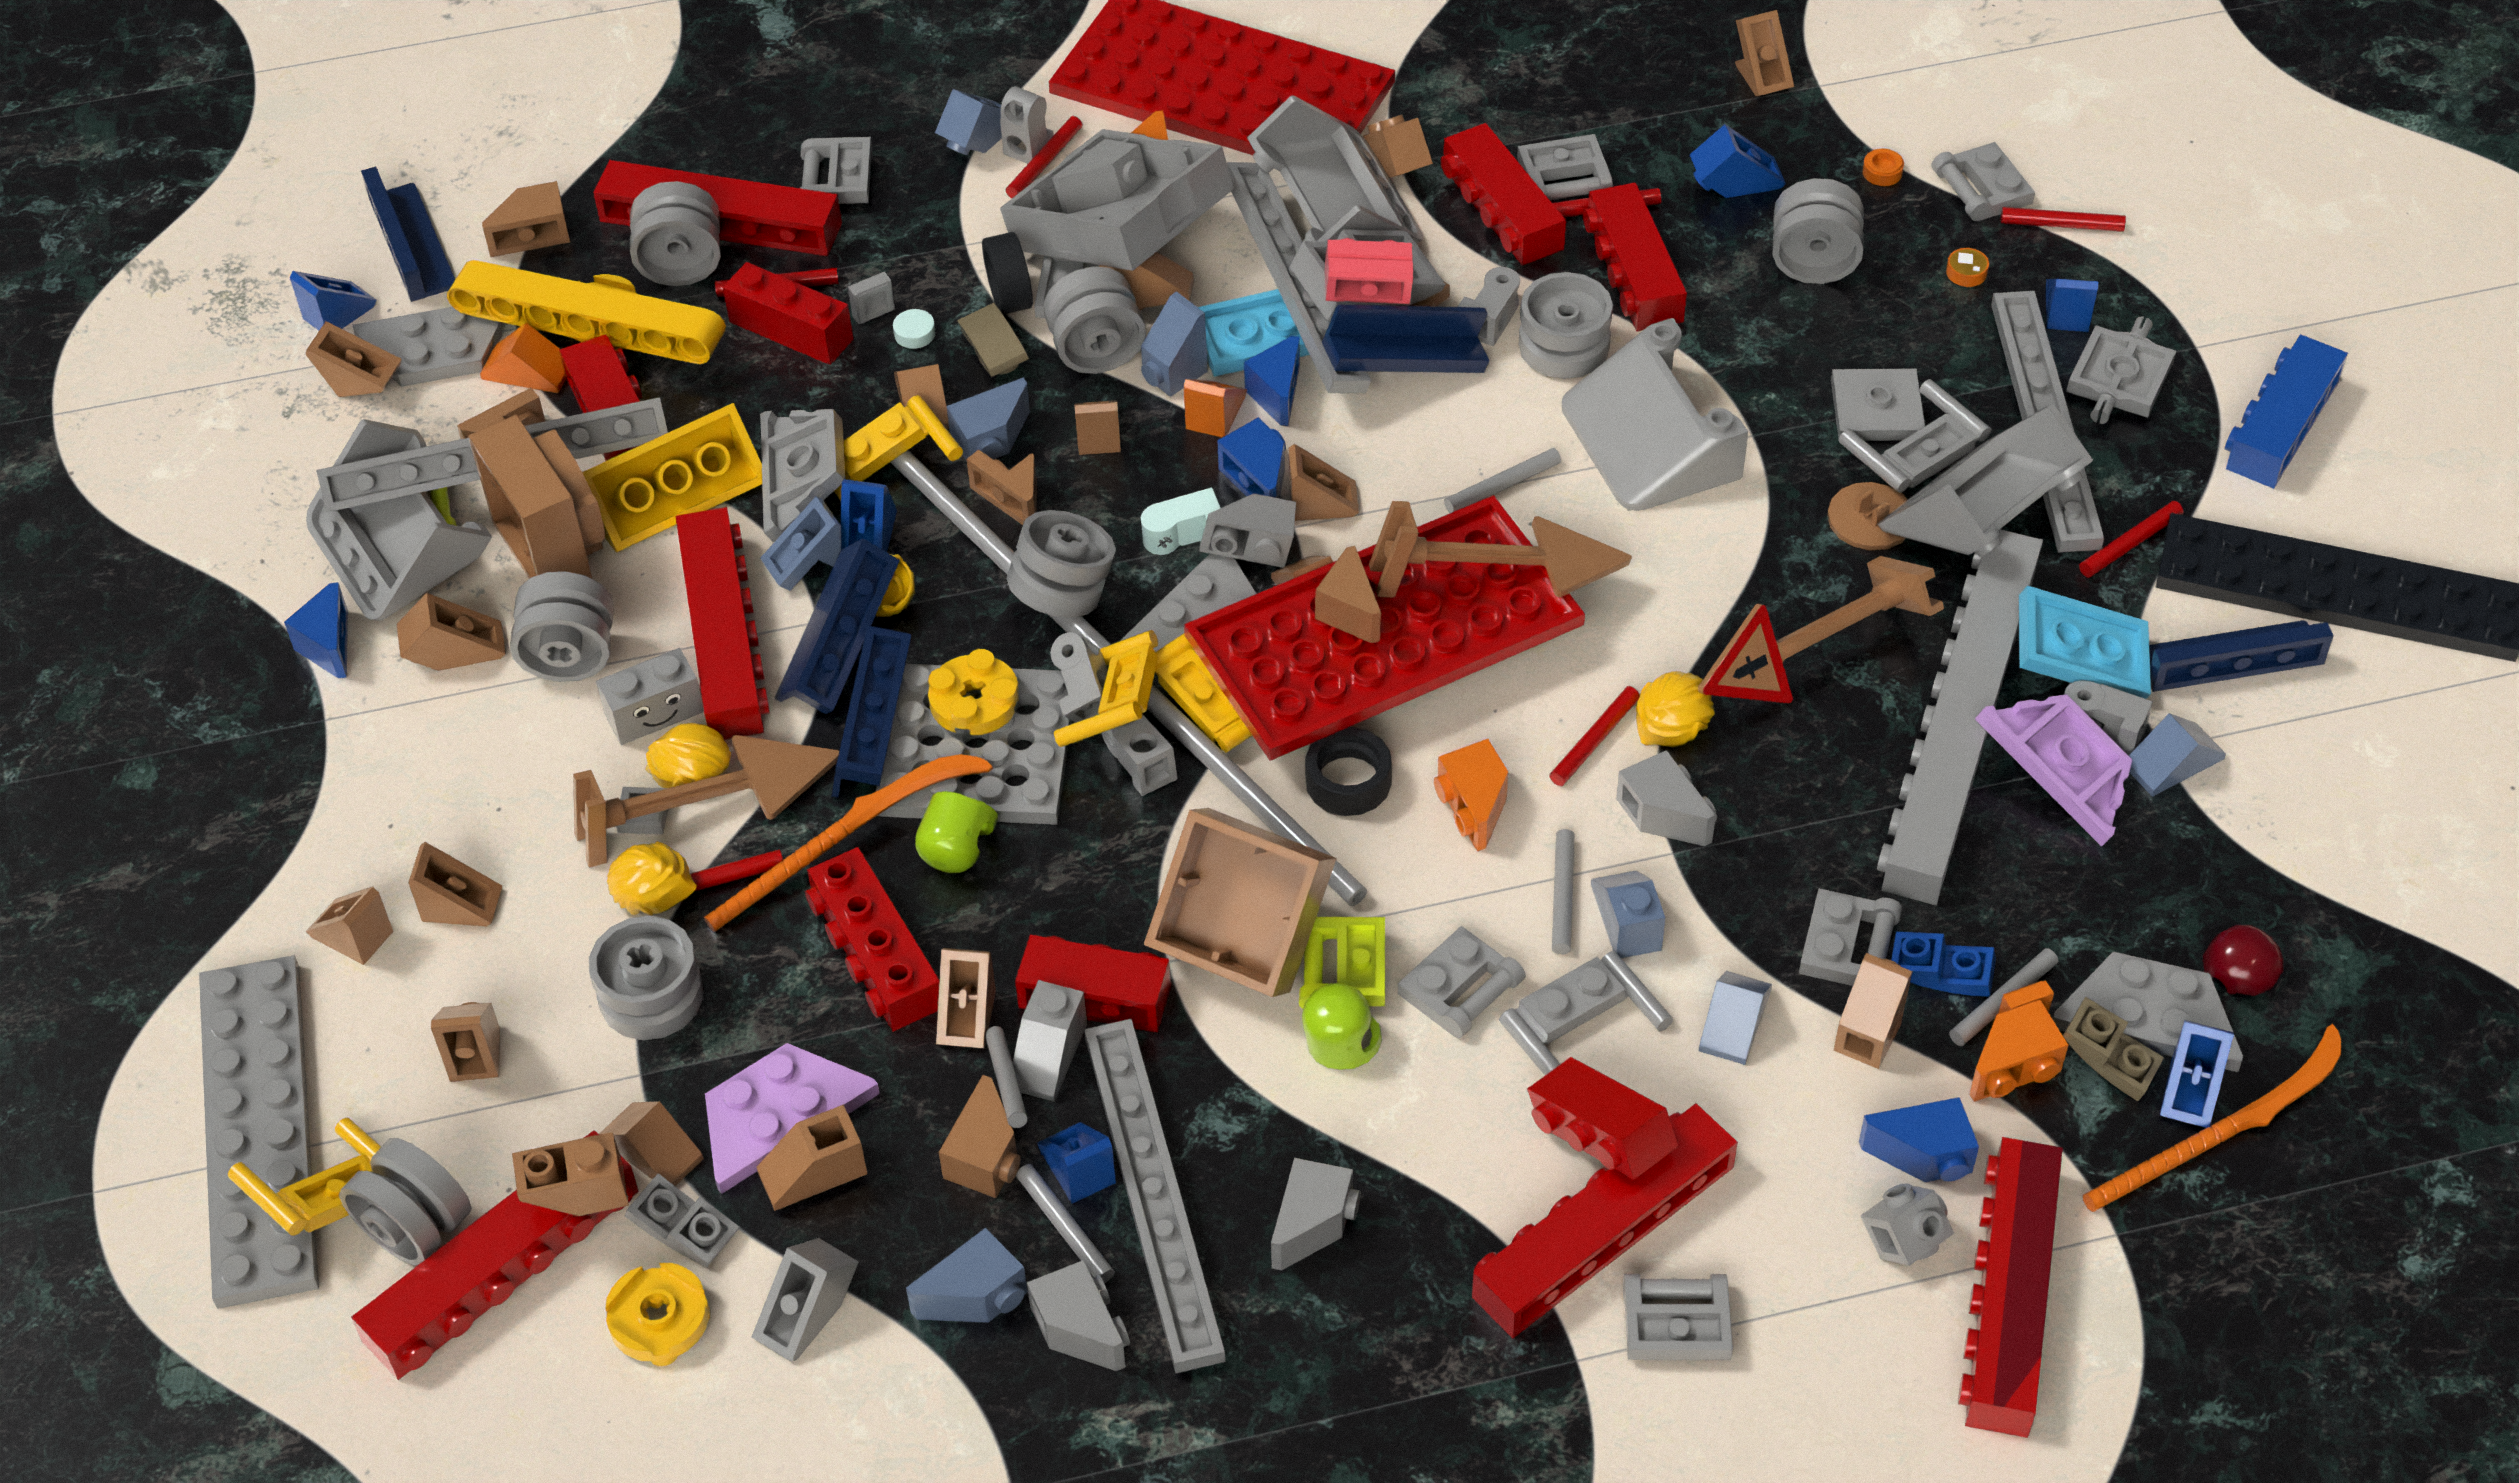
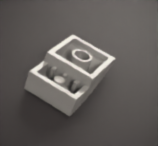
M1342 229L1337 240L1351 238L1356 241L1382 242L1384 240H1394L1396 242L1412 243L1413 284L1410 304L1325 301L1327 242L1303 241L1290 265L1291 270L1327 322L1331 321L1336 307L1341 304L1409 306L1442 291L1445 286L1444 281L1409 233L1402 230Z

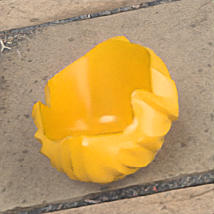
M1671 671L1662 674L1653 682H1648L1643 687L1636 705L1637 730L1642 744L1677 747L1694 740L1700 730L1708 728L1707 724L1710 723V719L1715 715L1714 703L1711 701L1712 695L1698 692V686L1703 681L1702 678L1689 672Z
M680 724L667 731L648 746L649 751L646 753L648 764L645 770L652 775L661 788H672L719 776L729 767L731 752L723 736L716 730L702 724Z
M658 841L650 844L633 845L627 848L611 863L607 875L609 894L613 896L614 903H619L621 909L626 908L632 915L639 914L640 911L650 916L660 914L687 899L697 887L691 877L686 859L677 851Z

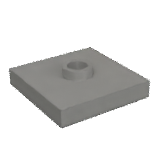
M1832 369L1831 385L1838 440L1840 435L1847 429H1851L1864 441L1904 440L1925 427L1917 369Z

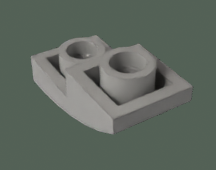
M659 1173L640 1193L625 1213L626 1218L678 1253L708 1267L739 1229L738 1225L704 1199L699 1197L695 1202Z

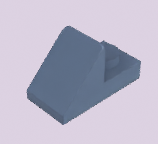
M815 496L760 559L777 584L791 591L818 560L834 567L841 552V525L822 498Z

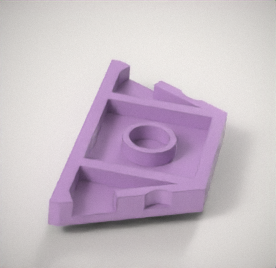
M2067 694L2048 697L2045 701L2033 699L2019 701L2012 708L1996 710L1994 705L1986 706L1978 714L1975 720L2101 847L2114 835L2116 827H2113L2112 824L2115 812L2122 804L2125 792L2123 782L2129 776L2132 759Z
M786 1043L705 1093L717 1189L723 1194L756 1173V1167L797 1122L843 1104L849 1114L880 1094L878 1083L869 1076Z

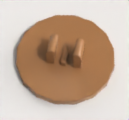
M1874 482L1852 484L1842 488L1831 499L1827 513L1830 528L1839 539L1853 547L1865 550L1889 549L1901 544L1906 538L1883 532L1878 523L1906 502L1907 498L1888 485Z

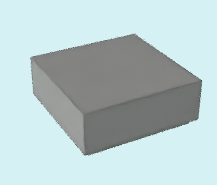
M885 271L848 286L852 316L858 324L895 310L891 279Z
M623 787L620 800L668 788ZM668 809L628 819L624 825L616 826L617 832L663 834Z

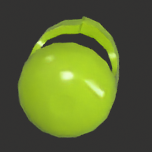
M936 792L932 795L918 827L915 840L916 850L923 861L939 871L947 873L964 872L977 862L980 856L977 846L978 836L989 835L993 832L998 821V814L983 801L954 792Z
M1333 983L1315 990L1306 1000L1302 1011V1023L1309 1053L1317 1063L1331 1069H1355L1368 1063L1377 1054L1382 1042L1381 1026L1372 1017L1369 1003L1359 990L1348 984ZM1369 1028L1372 1034L1369 1046L1362 1049L1361 1041Z

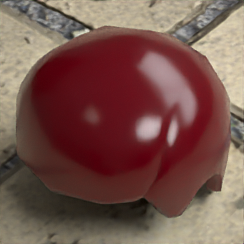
M2235 925L2219 933L2209 944L2203 954L2204 972L2209 973L2211 978L2219 979L2225 985L2229 994L2239 993L2256 996L2270 990L2275 985L2283 972L2284 958L2281 948L2266 932L2252 925Z

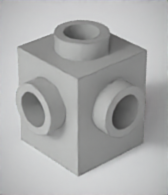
M1907 1183L1896 1185L1883 1194L1882 1201L1861 1215L1880 1259L1908 1266L1917 1260L1926 1259L1939 1250V1244L1954 1234L1947 1218L1948 1210L1943 1199L1932 1189L1912 1186Z

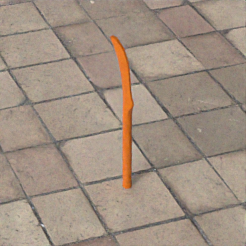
M958 754L941 757L921 765L872 794L857 797L853 807L843 818L829 826L825 831L807 842V844H804L771 870H768L760 878L750 883L748 887L732 896L724 904H721L704 917L705 922L713 932H716L855 830L913 793L948 779L971 774L988 773L993 770V766L987 760L977 756Z
M2333 1024L2328 1026L2322 1040L2307 1062L2274 1090L2239 1111L2214 1123L2211 1127L2201 1130L2199 1133L2177 1143L2174 1147L2166 1149L2162 1153L2129 1169L2124 1174H2120L2083 1194V1201L2086 1207L2091 1212H2095L2235 1136L2239 1132L2254 1127L2268 1126L2276 1114L2319 1085L2332 1073L2341 1056V1037L2339 1031Z

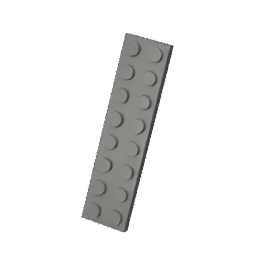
M295 955L200 972L212 1299L217 1309L317 1290L319 1289L315 1230L308 1233L303 1229L299 1234L291 1236L228 1178L230 1168L238 1162H243L277 1193L284 1187L312 1176L298 962Z

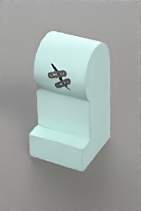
M1212 487L1147 507L1141 515L1143 544L1147 551L1157 555H1164L1173 552L1180 545L1183 546L1201 541L1208 514L1220 509Z

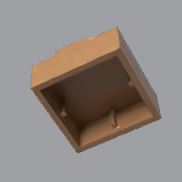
M514 415L468 435L492 523L528 578L530 579L546 572L566 571L585 575L593 579L587 555L603 549L601 541L605 539L604 526L598 502L592 494L576 460L556 430L553 429L532 438L517 415Z
M1211 808L1191 809L1188 812L1144 945L1270 997L1290 993L1337 858Z

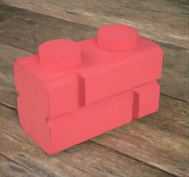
M1351 238L1327 240L1325 301L1410 304L1413 284L1412 243L1396 242L1394 240H1384L1382 242L1356 241Z

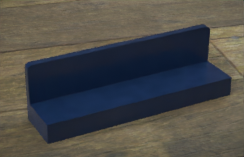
M376 166L361 170L369 201L410 301L413 302L449 291L455 278L416 185L409 183L386 190Z
M1341 304L1334 311L1322 344L1335 371L1484 373L1490 360L1478 335L1488 313L1485 308Z
M864 538L841 550L775 695L776 700L782 702L795 696L824 714L834 710L864 642L867 625L871 626L900 561L899 559Z
M2301 620L2149 645L2151 689L2153 692L2323 665L2325 664L2334 635L2328 622L2309 625L2307 621Z
M867 625L837 760L831 797H839L842 779L880 786L911 634Z

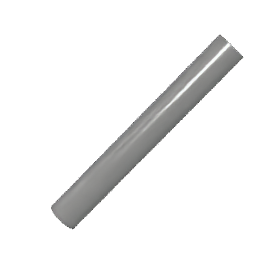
M1551 448L1444 499L1446 509L1449 513H1452L1560 464V454L1555 448Z
M1562 829L1556 833L1552 951L1556 954H1567L1571 950L1575 834L1568 829Z
M2048 948L2041 951L1949 1032L1952 1041L1959 1046L1965 1045L1996 1017L2003 994L2037 982L2058 963L2057 955Z
M993 1026L986 1031L985 1037L1008 1124L1013 1128H1020L1027 1123L1025 1107L1004 1030L1001 1027Z
M1026 1164L1021 1167L1016 1173L1017 1179L1081 1261L1084 1260L1092 1276L1100 1275L1104 1283L1108 1282L1114 1276L1115 1271L1033 1165Z

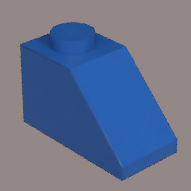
M1726 124L1690 154L1696 169L1694 172L1696 181L1705 190L1710 191L1713 189L1725 198L1778 190L1786 185L1775 158Z
M1258 417L1217 440L1219 470L1246 497L1251 494H1259L1280 499L1285 473L1284 451L1286 450V444L1282 435L1276 429H1270Z
M1960 1097L1864 1115L1859 1144L1863 1151L1923 1182L1940 1179L1943 1181H1955L1967 1174L1973 1173L1979 1145Z

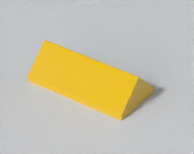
M734 403L582 472L592 494L598 502L605 539L615 552H619L676 525V515L706 511L762 485V463Z

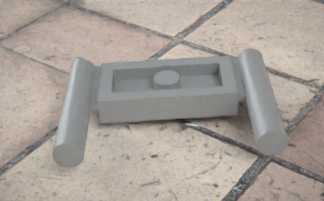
M1931 379L1926 380L1921 385L1919 392L1946 413L1886 450L1882 455L1851 429L1845 430L1838 440L1840 444L1899 493L1906 490L1908 486L1911 488L1917 486L1974 450L1976 441L1982 442L1987 439L1992 430Z
M1611 951L1601 960L1595 957L1519 1000V1007L1506 1010L1500 1016L1499 1021L1541 1072L1546 1075L1559 1066L1560 1063L1545 1044L1551 1043L1621 1003L1627 997L1631 998L1658 1031L1668 1028L1673 1022V1018L1615 951Z

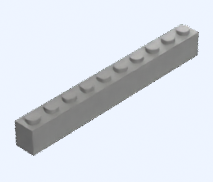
M2000 529L1998 537L2002 543L1982 557H1979L1976 551L1974 552L1971 568L1978 571L1976 576L1967 575L1961 600L1968 601L1966 608L1957 607L1951 632L1958 633L1956 640L1947 639L1941 665L1948 666L1946 673L1937 671L1931 698L1938 700L1936 706H1926L1920 731L1926 732L1927 735L1925 740L1916 739L1910 759V765L1915 766L1916 771L1914 775L1906 773L1904 776L1899 800L1906 801L1903 810L1894 809L1888 835L1895 836L1893 845L1883 844L1877 866L1878 871L1885 872L1881 891L1936 906L1988 734L1975 718L1986 706L1994 705L1996 707L2019 630V594L2026 586H2032L2043 543L2042 539Z

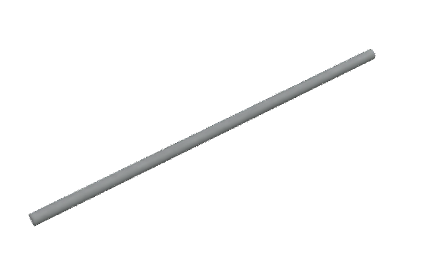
M909 450L890 462L1008 575L1015 552ZM1049 615L1066 632L1077 633L1084 640H1088L1098 646L1099 649L1111 645L1082 616L1068 618ZM1152 684L1147 710L1275 834L1330 855ZM1336 860L1328 885L1350 906H1355L1364 899L1367 889Z

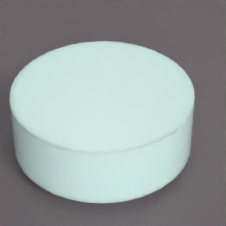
M906 310L897 315L893 321L895 340L903 347L911 349L921 348L932 342L935 337L934 319L924 310Z

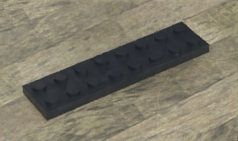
M2174 513L2170 514L2155 588L2516 662L2519 654V583Z

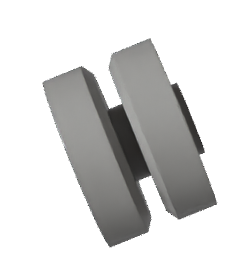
M1809 179L1797 182L1784 190L1775 202L1773 215L1772 256L1777 267L1790 278L1804 283L1816 284L1837 281L1852 273L1862 261L1864 248V207L1859 195L1848 185L1832 179Z
M678 181L664 182L644 189L634 199L630 210V255L632 264L642 276L655 283L682 286L691 285L706 279L717 268L721 257L719 237L720 214L718 204L708 192L693 184Z
M1093 266L1075 270L1059 279L1048 291L1043 303L1044 316L1048 328L1053 334L1054 344L1059 357L1067 367L1079 373L1097 374L1118 368L1129 362L1140 351L1141 345L1146 338L1145 322L1139 308L1136 306L1131 286L1123 274L1111 268Z
M1571 272L1553 273L1535 280L1524 291L1521 300L1519 348L1522 358L1532 369L1551 377L1575 378L1594 371L1607 359L1610 348V326L1613 314V303L1610 293L1600 282L1583 274Z
M1041 511L1026 518L1016 546L1017 550L1014 553L1006 578L1011 592L1024 604L1048 615L1068 618L1088 615L1098 606L1105 578L1108 576L1116 547L1112 537L1101 526L1086 517L1066 511Z
M566 571L546 572L528 579L519 587L515 598L513 614L515 622L512 627L510 650L515 662L523 670L539 678L557 682L579 681L597 674L606 666L610 656V630L614 615V604L611 594L601 583L585 575Z
M654 916L635 917L611 926L596 940L589 956V974L593 988L596 991L600 1011L609 1027L624 1037L651 1040L667 1037L683 1029L697 1015L703 1001V983L699 967L697 966L693 943L683 928L669 919Z
M389 1138L372 1156L370 1161L372 1172L358 1171L341 1189L339 1197L343 1207L354 1222L371 1239L398 1259L411 1265H419L440 1246L442 1241L439 1232H453L469 1215L472 1207L468 1196L460 1184L430 1155L412 1143L399 1138Z

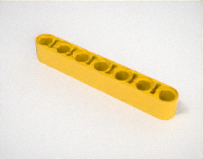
M477 260L466 262L447 292V299L451 306L466 315L516 326L528 323L535 330L586 341L607 334L612 346L694 364L708 362L726 331L724 320L717 313L709 309Z

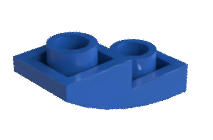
M1896 932L1891 960L1901 967L1912 971L1910 983L1955 994L1981 997L1991 996L1996 962L1994 947L1946 945L1944 934Z

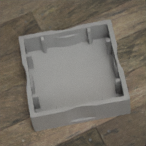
M1102 129L1069 154L1055 169L1035 180L1000 207L1008 233L1014 232L1017 235L1023 252L1133 271L1230 193L1234 187L1222 146L1184 140H1161L1141 134ZM1103 139L1139 144L1149 181L1123 200L1069 214L1062 212L1052 180L1054 175Z

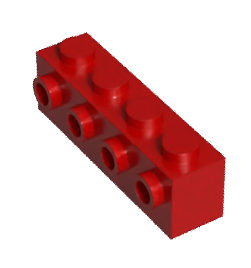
M859 847L807 869L811 888L805 891L809 906L815 916L823 914L828 923L825 924V929L833 947L836 950L843 947L848 957L845 958V963L853 981L856 984L863 981L868 989L865 992V996L876 1018L884 1016L892 1032L937 1012L940 980Z

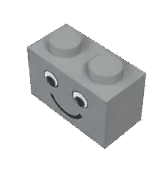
M681 648L596 680L604 714L621 745L704 712L697 677Z

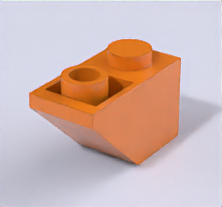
M1489 739L1439 756L1438 776L1434 778V787L1442 803H1449L1454 811V820L1458 831L1463 837L1469 836L1477 851L1487 847L1507 800L1508 770Z
M2041 1000L1996 1015L1975 1069L1969 1093L1973 1102L1990 1096L1992 1098L2003 1097L2012 1092L2016 1087L2033 1081L2043 1083L2051 1080L2061 1072L2069 1045Z

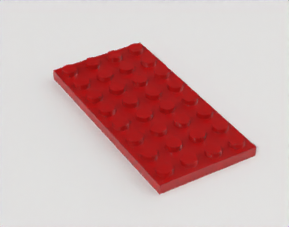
M1108 0L1048 82L1049 93L1142 122L1155 111L1163 110L1166 129L1253 155L1255 151L1247 137L1290 96H1296L1352 126L1361 134L1395 83V70L1160 0Z
M1494 495L1417 527L1418 537H1425L1427 541L1533 546ZM1375 544L1358 551V555L1381 612L1380 641L1367 642L1315 619L1316 589L1336 561L1184 624V636L1269 761L1579 628L1584 625L1585 613L1570 593L1562 597H1557L1554 594L1547 570L1542 565L1426 560L1424 564L1407 563L1395 597H1378L1376 589L1383 572L1370 571L1369 567L1376 547Z

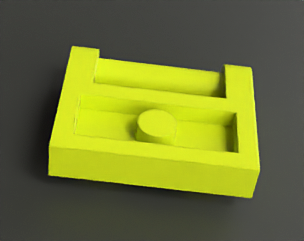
M1316 917L1304 951V985L1299 989V1006L1303 1009L1306 1000L1315 990L1324 985L1333 984L1323 983V942L1327 939H1337V983L1348 984L1359 990L1367 999L1369 1006L1385 1007V917Z

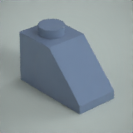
M953 89L935 133L948 139L946 146L959 153L968 155L970 149L986 153L1002 139L1000 124L1001 104L984 97Z
M1178 292L1170 295L1141 345V371L1145 380L1150 385L1160 388L1170 397L1184 388L1185 379H1198L1208 372L1205 313Z
M1024 377L946 406L950 434L963 449L962 455L965 460L977 450L982 451L993 460L1010 453L1030 413L1028 388Z
M1638 871L1591 879V887L1613 951L1620 958L1662 951L1665 915L1653 880Z
M986 1228L906 1287L910 1311L917 1320L989 1323L1000 1313H1008L1015 1309L1024 1298V1295L1028 1293L1024 1266Z

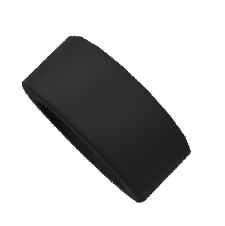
M1014 232L983 238L982 252L984 265L995 305L1002 314L1032 308L1033 294L1025 256L1017 235Z
M1355 727L1345 728L1313 742L1305 757V779L1308 794L1315 804L1327 812L1342 816L1361 815L1377 808L1387 798L1392 785L1390 750L1384 741L1375 734ZM1352 757L1364 760L1372 765L1376 772L1369 780L1358 785H1341L1333 783L1324 777L1321 770L1329 762L1339 758Z

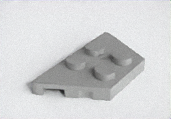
M453 307L354 324L353 330L355 336L402 359L392 378L403 387L481 372L492 349L499 343L502 337L501 326L503 323L466 315Z
M821 409L814 412L792 410L789 417H777L772 411H765L760 414L764 533L772 542L779 538L815 496L824 500L845 479L843 421L834 409Z
M1209 554L1120 641L1153 630L1158 639V646L1153 648L1156 652L1184 633V624L1253 596L1256 592L1234 558Z
M2112 952L2055 1011L2053 1021L2058 1029L2065 1032L2082 1000L2087 997L2127 1021L2128 1024L2123 1033L2154 1052L2170 1057L2173 1056L2184 1020L2233 1032L2209 973ZM2234 1035L2225 1069L2238 1072L2243 1055Z

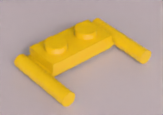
M916 395L909 399L906 407L899 402L844 440L845 479L862 482L922 441L928 434L950 461L959 459L963 454V449L923 398ZM842 484L834 490V493L840 500Z
M1153 630L1100 648L1105 664L1109 665L1098 715L1055 730L1054 738L1059 747H1064L1142 718V713L1147 711L1158 655L1153 649L1158 646V639Z
M1184 633L1156 651L1158 660L1155 673L1158 676V683L1212 742L1217 741L1219 747L1227 753L1252 736L1184 636Z
M343 1118L337 1123L335 1133L359 1153V1156L284 1187L277 1193L243 1162H238L230 1168L228 1178L291 1236L299 1234L303 1229L310 1233L349 1215L342 1205L339 1193L358 1171L372 1172L371 1158L381 1146L350 1118Z

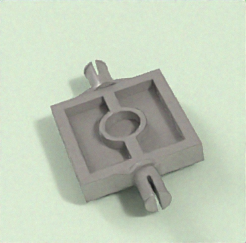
M2144 317L2136 318L2130 333L2116 332L2095 325L2069 379L2066 391L2097 401L2090 414L2094 422L2097 423L2101 414L2099 424L2106 423L2113 407L2148 418L2176 355V350L2157 345L2146 338L2153 326L2149 318H2146L2143 327Z

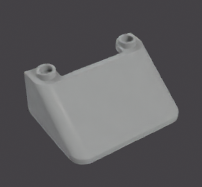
M1290 96L1247 137L1255 151L1253 154L1255 162L1266 172H1271L1273 169L1281 172L1313 227L1305 234L1303 241L1327 242V240H1337L1342 229L1407 231L1416 244L1423 240L1420 228L1370 145L1352 126L1296 96Z
M1674 318L1649 325L1566 392L1562 398V412L1618 503L1630 510L1640 511L1740 480L1743 477L1748 430L1742 421L1724 408L1712 409L1707 415L1701 417L1671 372L1674 351L1680 346L1682 336L1681 329Z
M2050 404L1976 447L1882 519L1878 526L1886 533L1965 555L1976 551L1979 557H1982L2002 543L1998 537L2000 535L1999 529L2053 487L2057 486L2062 493L2078 483L2083 478L2079 471L2091 463L2093 459L2054 404Z
M363 419L359 422L333 466L427 447L418 430ZM319 488L309 505L306 517L307 528L362 613L366 618L377 621L386 619L477 560L492 539L489 531L481 523L470 521L462 526L447 524L426 492L326 513L321 488Z

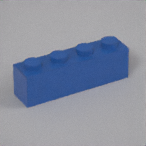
M2302 334L2299 335L2291 349L2284 347L2275 365L2274 370L2277 371L2276 374L2268 373L2258 393V397L2261 398L2259 401L2252 399L2249 402L2241 421L2244 425L2242 428L2235 426L2227 439L2225 450L2230 452L2226 470L2274 489L2337 387L2348 352Z

